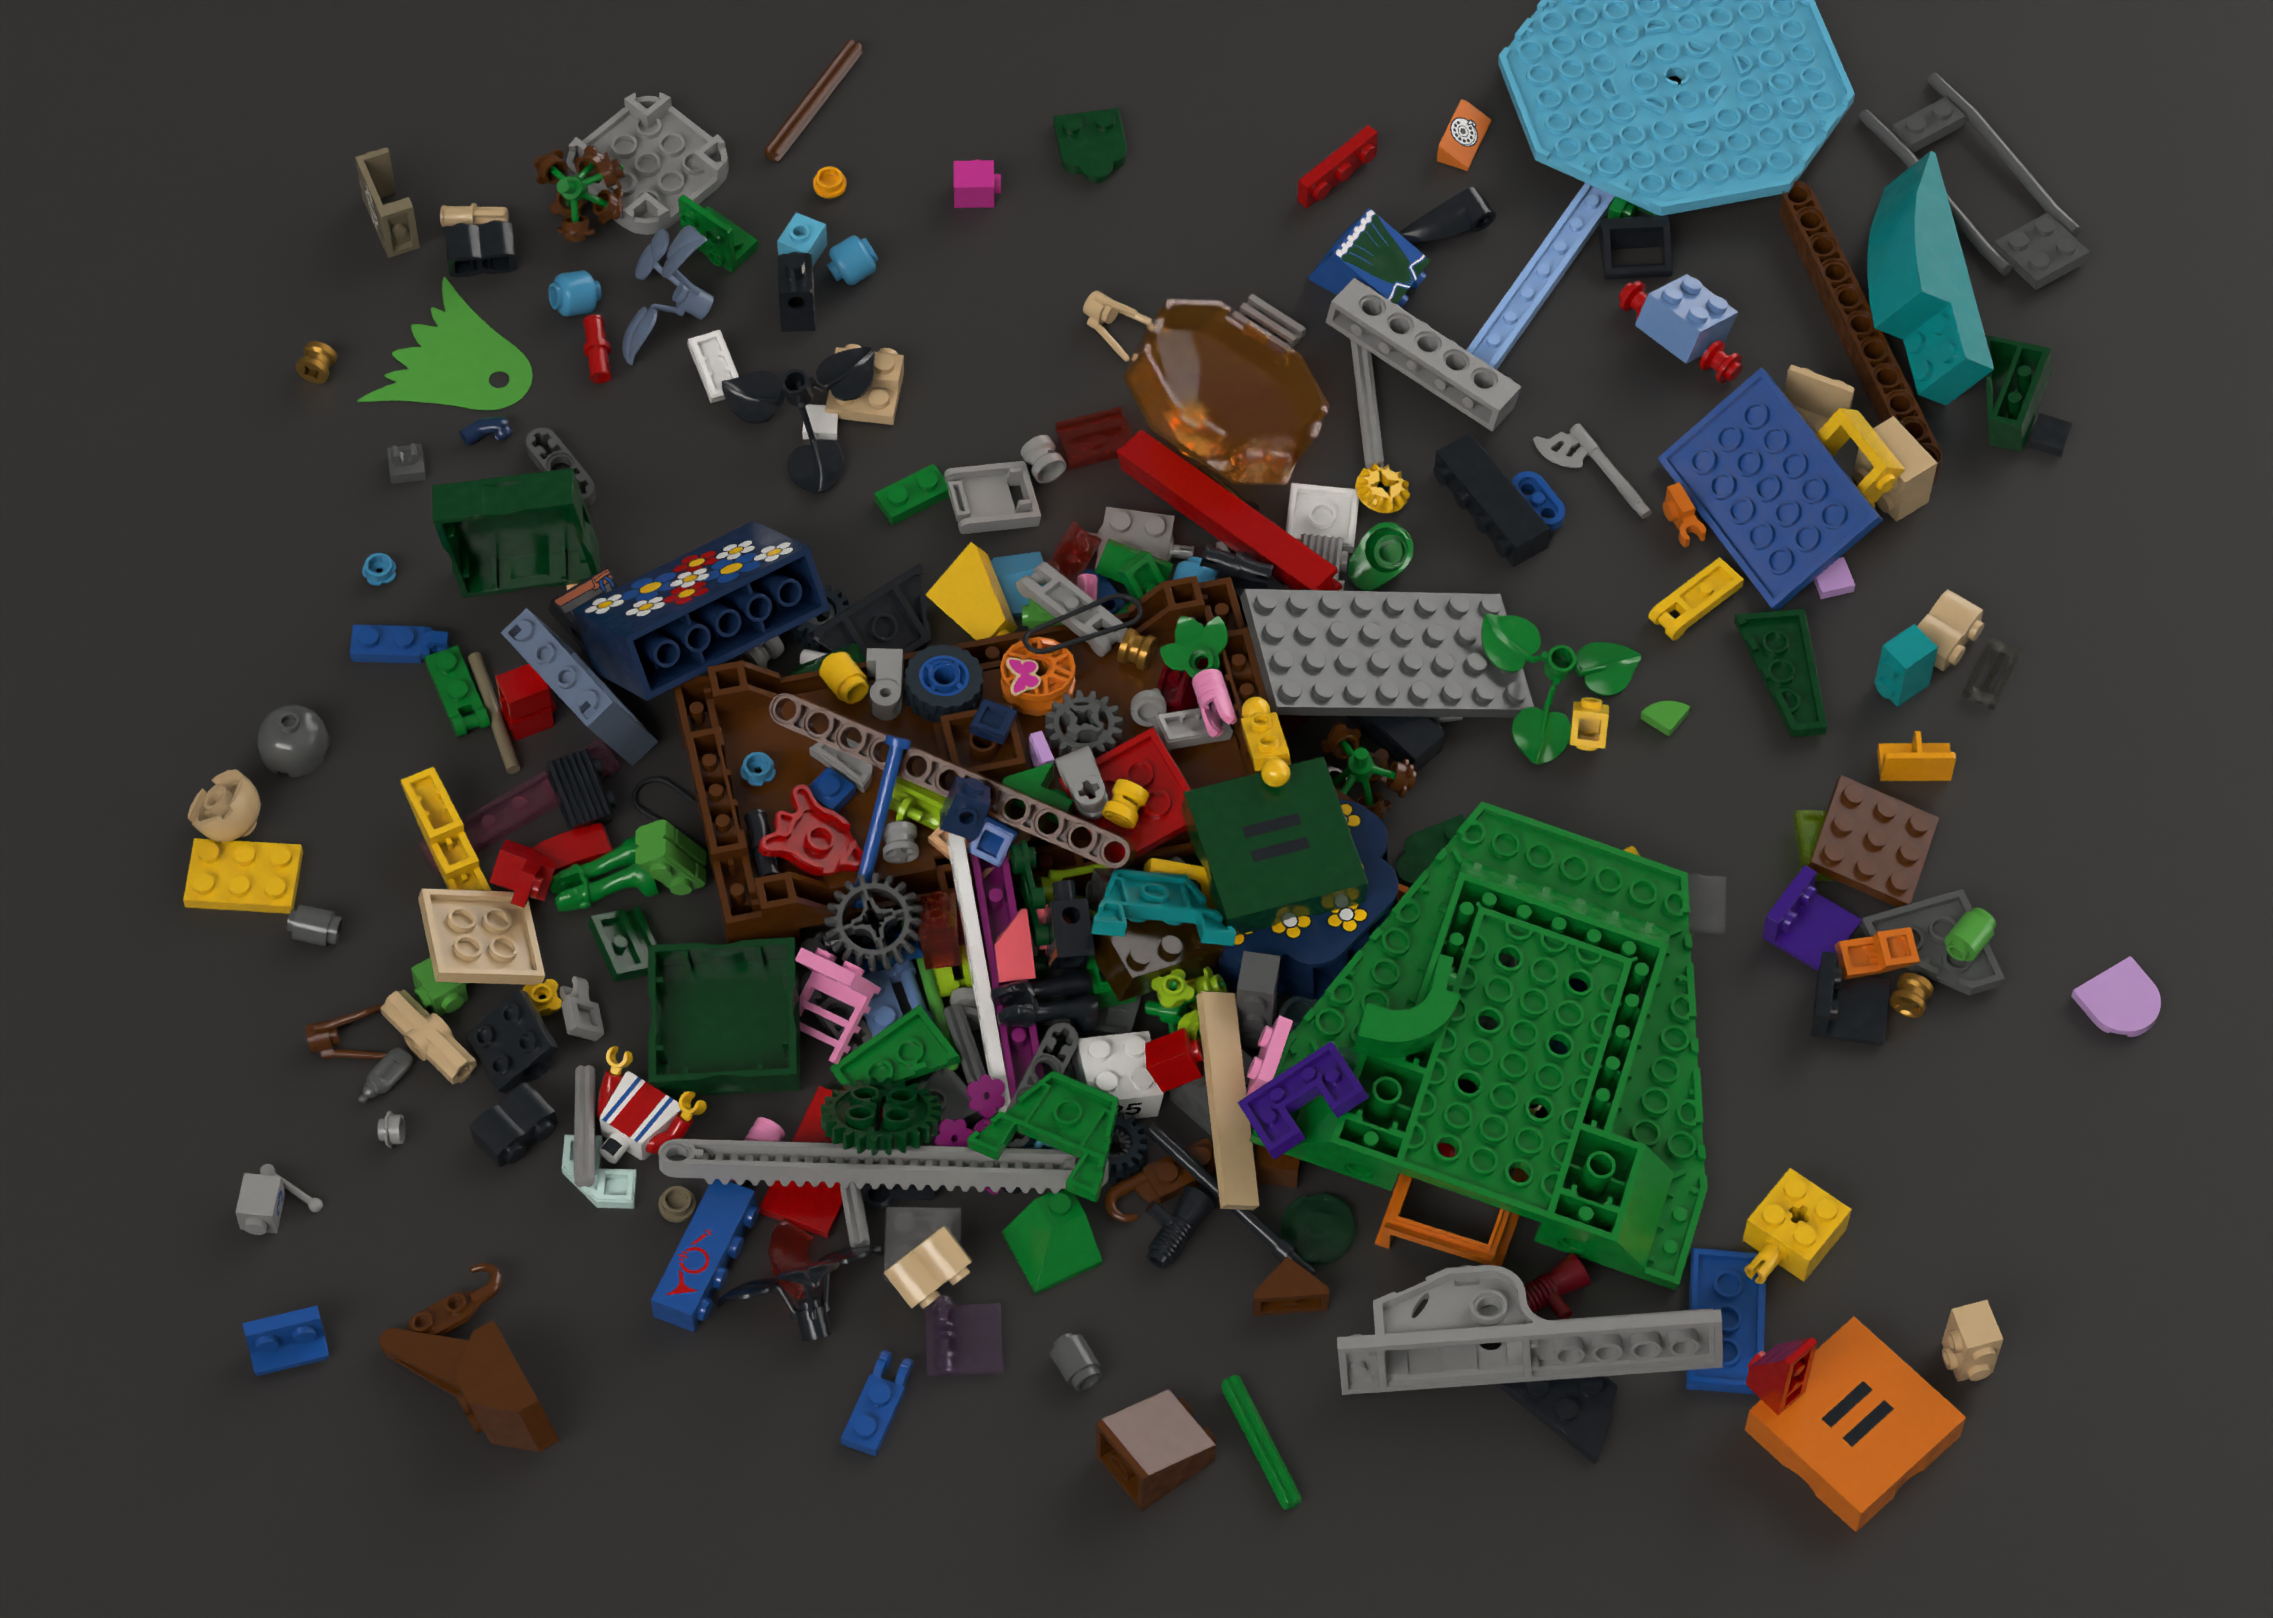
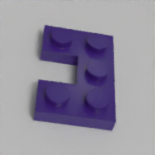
M1330 1041L1237 1103L1272 1158L1276 1159L1305 1140L1302 1132L1291 1117V1113L1322 1094L1336 1117L1339 1118L1369 1097L1334 1043Z

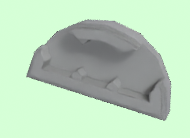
M847 738V743L851 748L859 745V743ZM820 742L809 748L810 755L851 782L862 793L866 792L872 781L873 767L871 764Z

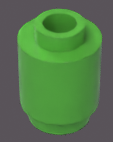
M1973 908L1971 911L1965 912L1944 939L1948 953L1958 961H1973L1994 936L1996 921L1992 915L1981 908Z

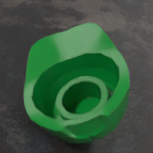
M1393 522L1378 523L1372 527L1362 538L1347 565L1348 576L1354 585L1363 591H1373L1402 573L1410 564L1414 553V543L1410 534Z

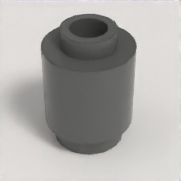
M300 904L297 911H290L287 931L292 932L293 940L325 947L328 944L337 945L342 931L343 917L335 915V911Z
M1067 1333L1055 1340L1050 1356L1069 1386H1074L1076 1391L1081 1392L1093 1387L1102 1378L1100 1372L1101 1365L1082 1335Z

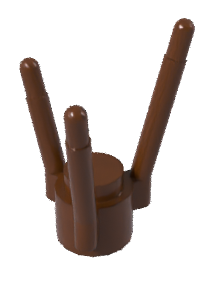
M384 1003L330 1021L307 1024L306 1035L311 1053L321 1052L322 1060L334 1057L382 1060L387 1053L334 1049V1045L340 1044L338 1026L376 1014L381 1011L380 1008Z

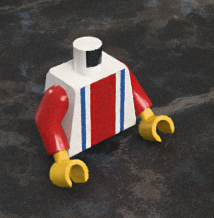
M618 1046L609 1048L606 1053V1060L611 1069H607L599 1090L597 1107L601 1134L607 1138L599 1148V1153L613 1164L617 1163L626 1151L639 1160H645L652 1154H658V1150L664 1142L672 1139H683L693 1123L692 1116L700 1115L706 1110V1102L703 1100H698L695 1106L691 1108V1101L695 1098V1092H684L680 1096L679 1102H677L630 1071H627L625 1074L621 1073L622 1068L628 1067L632 1063L633 1056L630 1051H626L622 1062L618 1063L616 1061Z

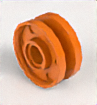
M1028 638V643L1037 649L1061 644L1049 638ZM1021 640L1011 645L1003 655L1000 665L1001 689L1003 698L1007 703H1011L1012 708L1017 707V711L1023 714L1042 716L1052 711V703L1054 701L1062 704L1063 694L1066 693L1071 699L1073 698L1076 687V666L1073 655L1067 648L1046 654H1035L1027 650ZM1009 657L1021 660L1030 659L1036 661L1039 665L1036 674L1041 678L1040 685L1035 689H1027L1019 695H1013L1010 687L1016 675L1007 668L1006 660Z

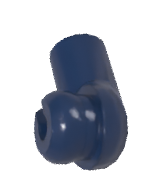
M503 416L480 418L460 430L459 434L463 442L469 446L491 432L494 433L498 441H501L512 435L513 430L508 425L510 421Z

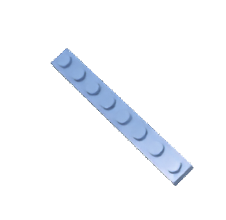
M1584 183L1466 351L1482 359L1495 370L1499 368L1601 223V219H1604L1607 215L1608 209L1615 198L1614 195Z

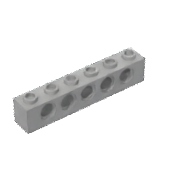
M1353 278L1331 301L1325 323L1493 432L1515 408L1522 386L1486 364L1482 359L1475 357L1453 340L1435 331L1427 323L1412 316L1399 305L1392 303L1374 291L1370 286Z

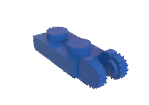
M886 1350L881 1352L875 1364L873 1375H869L840 1438L841 1445L875 1457L879 1453L903 1400L905 1386L914 1365V1360L904 1358L899 1366L895 1383L883 1379L892 1361V1352Z

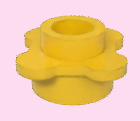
M547 979L544 983L525 985L523 987V991L528 993L540 1016H548L561 1009L562 1000L557 996L558 983L555 980ZM541 995L546 996L545 999H539Z

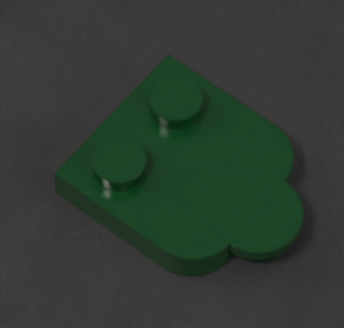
M1119 108L1053 116V126L1060 161L1064 170L1071 174H1083L1088 181L1100 183L1105 181L1113 170L1119 169L1125 164L1127 160V146Z
M1463 814L1415 832L1407 837L1404 843L1403 855L1397 860L1395 869L1397 877L1404 885L1411 887L1423 871L1427 870L1442 848L1446 847L1455 836L1457 830L1466 821Z

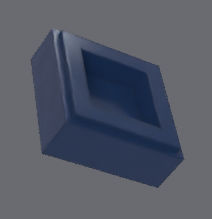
M983 699L969 726L970 734L1003 745L1017 718V710Z

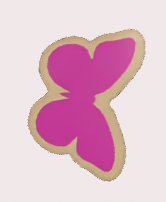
M1009 657L1006 660L1007 668L1016 675L1010 687L1013 695H1019L1027 689H1035L1040 685L1041 678L1036 674L1039 665L1036 661L1030 659L1021 660Z

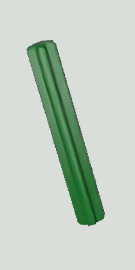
M1232 1375L1225 1378L1221 1382V1389L1281 1507L1284 1510H1289L1298 1506L1301 1503V1495L1240 1376Z

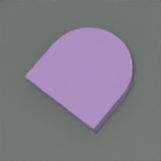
M2131 956L2075 988L2071 995L2099 1029L2108 1034L2112 1032L2127 1035V1037L2142 1035L2152 1028L2161 1008V997L2156 985Z

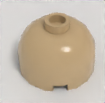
M236 769L227 770L211 780L216 785L208 792L203 788L200 790L190 805L188 819L192 822V825L200 833L218 842H228L249 835L257 825L256 820L258 819L261 807L258 791L252 782Z

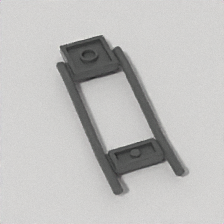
M1937 73L1931 74L1927 82L1944 98L1893 124L1892 129L1889 130L1868 109L1860 113L1859 120L1884 142L1908 168L1919 161L1914 152L1965 126L1966 121L1973 125L2046 211L2042 216L1994 241V245L1991 246L1947 194L1954 223L1978 252L2002 275L2009 274L2013 268L2037 290L2089 261L2090 251L2075 238L2080 234L2082 228L2057 205L1982 115Z

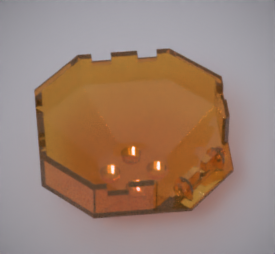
M1167 299L1147 326L1123 375V379L1153 432L1178 447V450L1184 456L1195 458L1233 484L1287 485L1297 461L1317 437L1322 426L1320 422L1330 407L1302 355L1291 347H1288L1283 353L1269 344L1268 341L1272 335L1252 321L1248 320L1245 326L1228 317L1232 308L1221 301Z

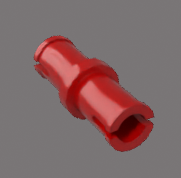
M594 314L583 319L586 337L583 349L584 355L588 357L590 381L596 384H603L612 378L608 357L611 353V345L606 340L605 318Z

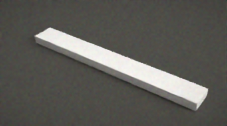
M949 833L947 844L988 1075L991 1079L1002 1080L1005 1085V1091L1002 1094L1005 1104L1002 1108H996L995 1115H997L1000 1111L1005 1113L1011 1101L994 1004L990 997L991 988L963 837Z

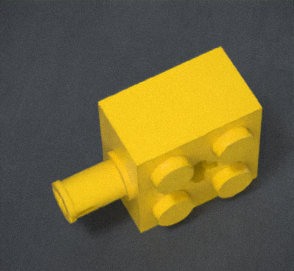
M1789 1168L1747 1219L1743 1241L1759 1251V1253L1744 1268L1746 1275L1752 1280L1757 1273L1759 1276L1755 1279V1282L1763 1284L1775 1267L1779 1265L1804 1282L1847 1230L1852 1209Z

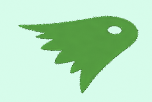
M443 277L442 294L445 312L434 307L431 308L432 317L438 326L412 324V333L421 347L404 348L392 352L394 358L406 366L408 370H397L385 374L384 377L396 383L370 392L358 399L357 402L412 401L450 405L474 410H498L515 404L525 396L532 383V368L525 355L481 319L465 303L446 277ZM495 372H504L509 376V383L505 387L495 388L489 383L490 376Z

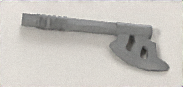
M1580 423L1575 424L1570 429L1569 434L1560 432L1550 439L1539 436L1533 438L1538 451L1546 459L1562 467L1582 468L1584 459L1589 455L1642 519H1645L1652 513L1641 496L1625 480ZM1560 443L1563 444L1558 451L1555 452L1552 450ZM1580 444V447L1571 457L1567 456L1572 448Z

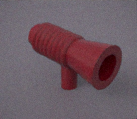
M1570 1253L1547 1274L1543 1273L1524 1285L1527 1304L1534 1314L1542 1308L1544 1309L1546 1306H1549L1559 1320L1569 1319L1572 1316V1311L1560 1296L1591 1285V1281L1581 1261L1575 1254Z

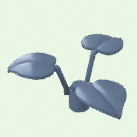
M690 225L685 226L679 232L669 249V233L665 229L660 228L637 262L635 268L637 279L644 280L654 268L662 274V277L675 284L677 288L672 296V300L676 302V307L652 304L648 309L644 306L629 323L623 337L622 351L626 362L634 366L633 362L636 353L656 323L657 311L672 312L681 317L687 312L701 320L711 309L714 297L693 285L677 270L698 247L707 241L706 237ZM667 251V260L662 267L659 260Z

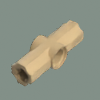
M405 989L402 991L396 990L386 998L385 1003L380 1008L381 1014L404 1036L406 1044L420 1060L425 1061L427 1059L452 1084L462 1083L471 1076L473 1069L477 1066L476 1060L453 1038L450 1028L436 1013L429 1014Z

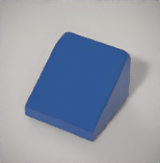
M986 815L975 841H971L967 852L1000 868L1019 830Z

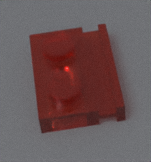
M1121 406L1055 422V431L1059 436L1069 469L1118 458L1116 450L1119 447L1122 448L1133 437L1127 420L1124 418Z

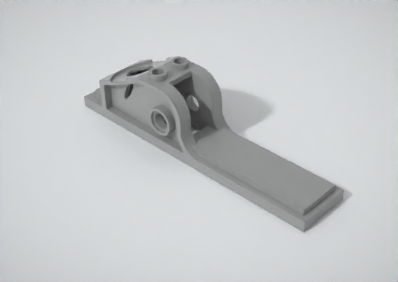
M1463 1265L1445 1268L1425 1277L1426 1281L1397 1294L1394 1291L1373 1300L1375 1335L1354 1334L1347 1337H1337L1342 1395L1723 1368L1721 1309L1713 1310L1711 1308L1546 1320L1534 1314L1529 1308L1525 1287L1521 1279L1512 1271L1496 1265ZM1424 1299H1428L1422 1312L1415 1318H1412L1419 1304ZM1485 1343H1501L1500 1347L1496 1350H1486L1480 1346Z

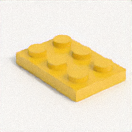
M194 838L183 898L185 908L290 914V911L294 910L303 856L302 845L233 840L218 842L211 839Z

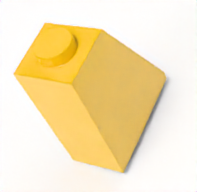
M970 542L926 593V596L975 640L1014 633L1017 625L989 556L977 545Z

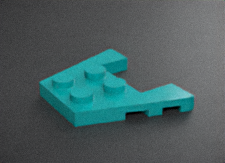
M1114 869L1105 890V896L1099 904L1097 915L1095 914L1091 929L1092 934L1125 937L1126 918L1133 922H1145L1148 919L1163 921L1174 926L1181 925L1182 923L1196 924L1201 943L1234 946L1236 931L1232 926H1227L1226 928L1222 924L1223 916L1215 909H1209L1206 906L1207 898L1187 875Z

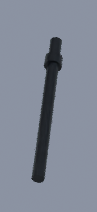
M1156 1122L1151 1124L1146 1130V1134L1219 1200L1217 1178ZM1229 1209L1273 1249L1272 1254L1280 1262L1288 1256L1313 1276L1317 1273V1269L1297 1252L1298 1247L1289 1238L1283 1239L1252 1210Z

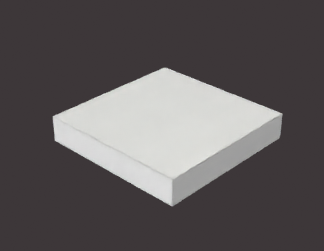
M1291 483L1286 532L1299 541L1301 540V534L1304 533L1307 535L1313 534L1314 536L1320 535L1322 537L1325 535L1327 537H1341L1343 539L1342 551L1353 553L1359 498L1356 490Z

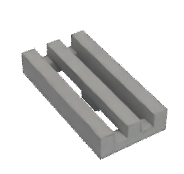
M1254 294L1248 297L1247 303L1244 302L1240 306L1239 312L1235 311L1231 315L1232 323L1283 356H1286L1306 335V328ZM1248 315L1255 321L1262 324L1263 328L1254 323L1253 321L1249 320L1248 318H1246V316ZM1271 333H1276L1288 342L1285 343Z

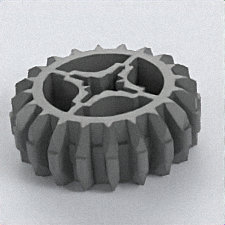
M873 873L872 883L866 884L864 875H859L858 882L860 886L855 888L852 882H845V887L849 892L847 895L841 891H835L834 897L840 902V905L828 903V911L836 916L826 917L824 922L826 926L836 928L826 932L828 940L839 939L832 946L834 953H839L846 949L842 956L843 962H850L856 957V966L862 969L865 961H869L870 972H876L877 962L882 961L884 969L888 971L891 969L889 959L894 957L899 965L904 963L903 956L900 953L902 950L907 954H914L915 949L908 942L909 940L921 942V934L912 929L924 927L922 919L913 918L920 915L923 910L921 905L910 906L917 899L914 892L903 896L907 888L904 882L899 883L893 889L894 878L891 875L886 877L884 884H880L878 873ZM872 896H882L891 899L901 909L894 911L893 908H879ZM862 899L864 908L862 914L852 919L851 924L844 925L850 908ZM870 907L878 921L884 920L883 923L879 922V938H877L875 930L872 929L871 925H865V922L870 923L868 919L871 917L869 913ZM905 920L899 937L887 946L885 941L886 932L890 928L897 926V922ZM855 934L856 937H870L875 943L876 950L861 948L854 944L848 936Z

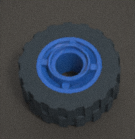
M946 644L928 646L925 650H919L915 653V657L909 660L908 667L905 669L904 696H906V703L908 707L912 708V712L915 715L921 716L927 722H940V716L975 710L982 701L983 669L979 666V661L976 657L971 656V653L966 649H960L959 646H946Z

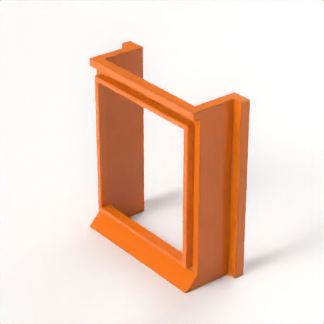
M1515 1168L1511 1179L1516 1182H1525L1528 1180V1177L1523 1170ZM1400 1173L1375 1240V1245L1389 1249L1393 1237L1396 1236L1484 1265L1502 1267L1520 1215L1500 1209L1488 1244L1403 1218L1401 1215L1415 1178Z

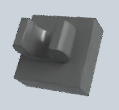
M411 443L408 446L397 447V445H394L391 448H387L391 484L426 480L422 444Z

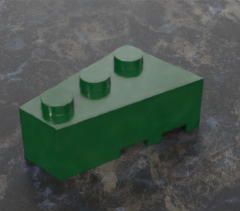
M1985 335L1994 370L1986 375L1989 445L2022 452L2052 374L2051 348Z

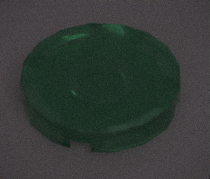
M1316 1193V1196L1309 1197L1304 1195L1297 1198L1286 1208L1281 1220V1237L1283 1239L1289 1238L1298 1247L1297 1252L1311 1265H1326L1338 1261L1349 1252L1355 1239V1222L1350 1208L1339 1198L1326 1193Z

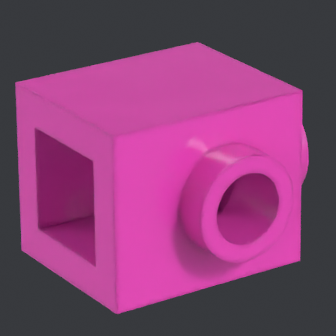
M994 160L954 161V208H994V194H1001V174H994Z

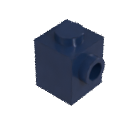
M956 776L940 811V830L975 841L990 807V787L985 786L984 783L974 778L964 779Z

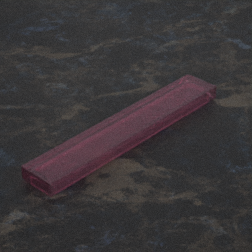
M600 738L578 750L581 751L588 748L591 758L598 757L604 774L603 777H600V780L620 769L618 760ZM544 770L462 818L464 832L475 853H478L558 806V802ZM426 840L418 844L419 851L439 876L441 873Z

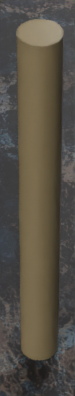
M474 652L468 656V660L489 716L508 774H515L520 770L515 750L482 654Z

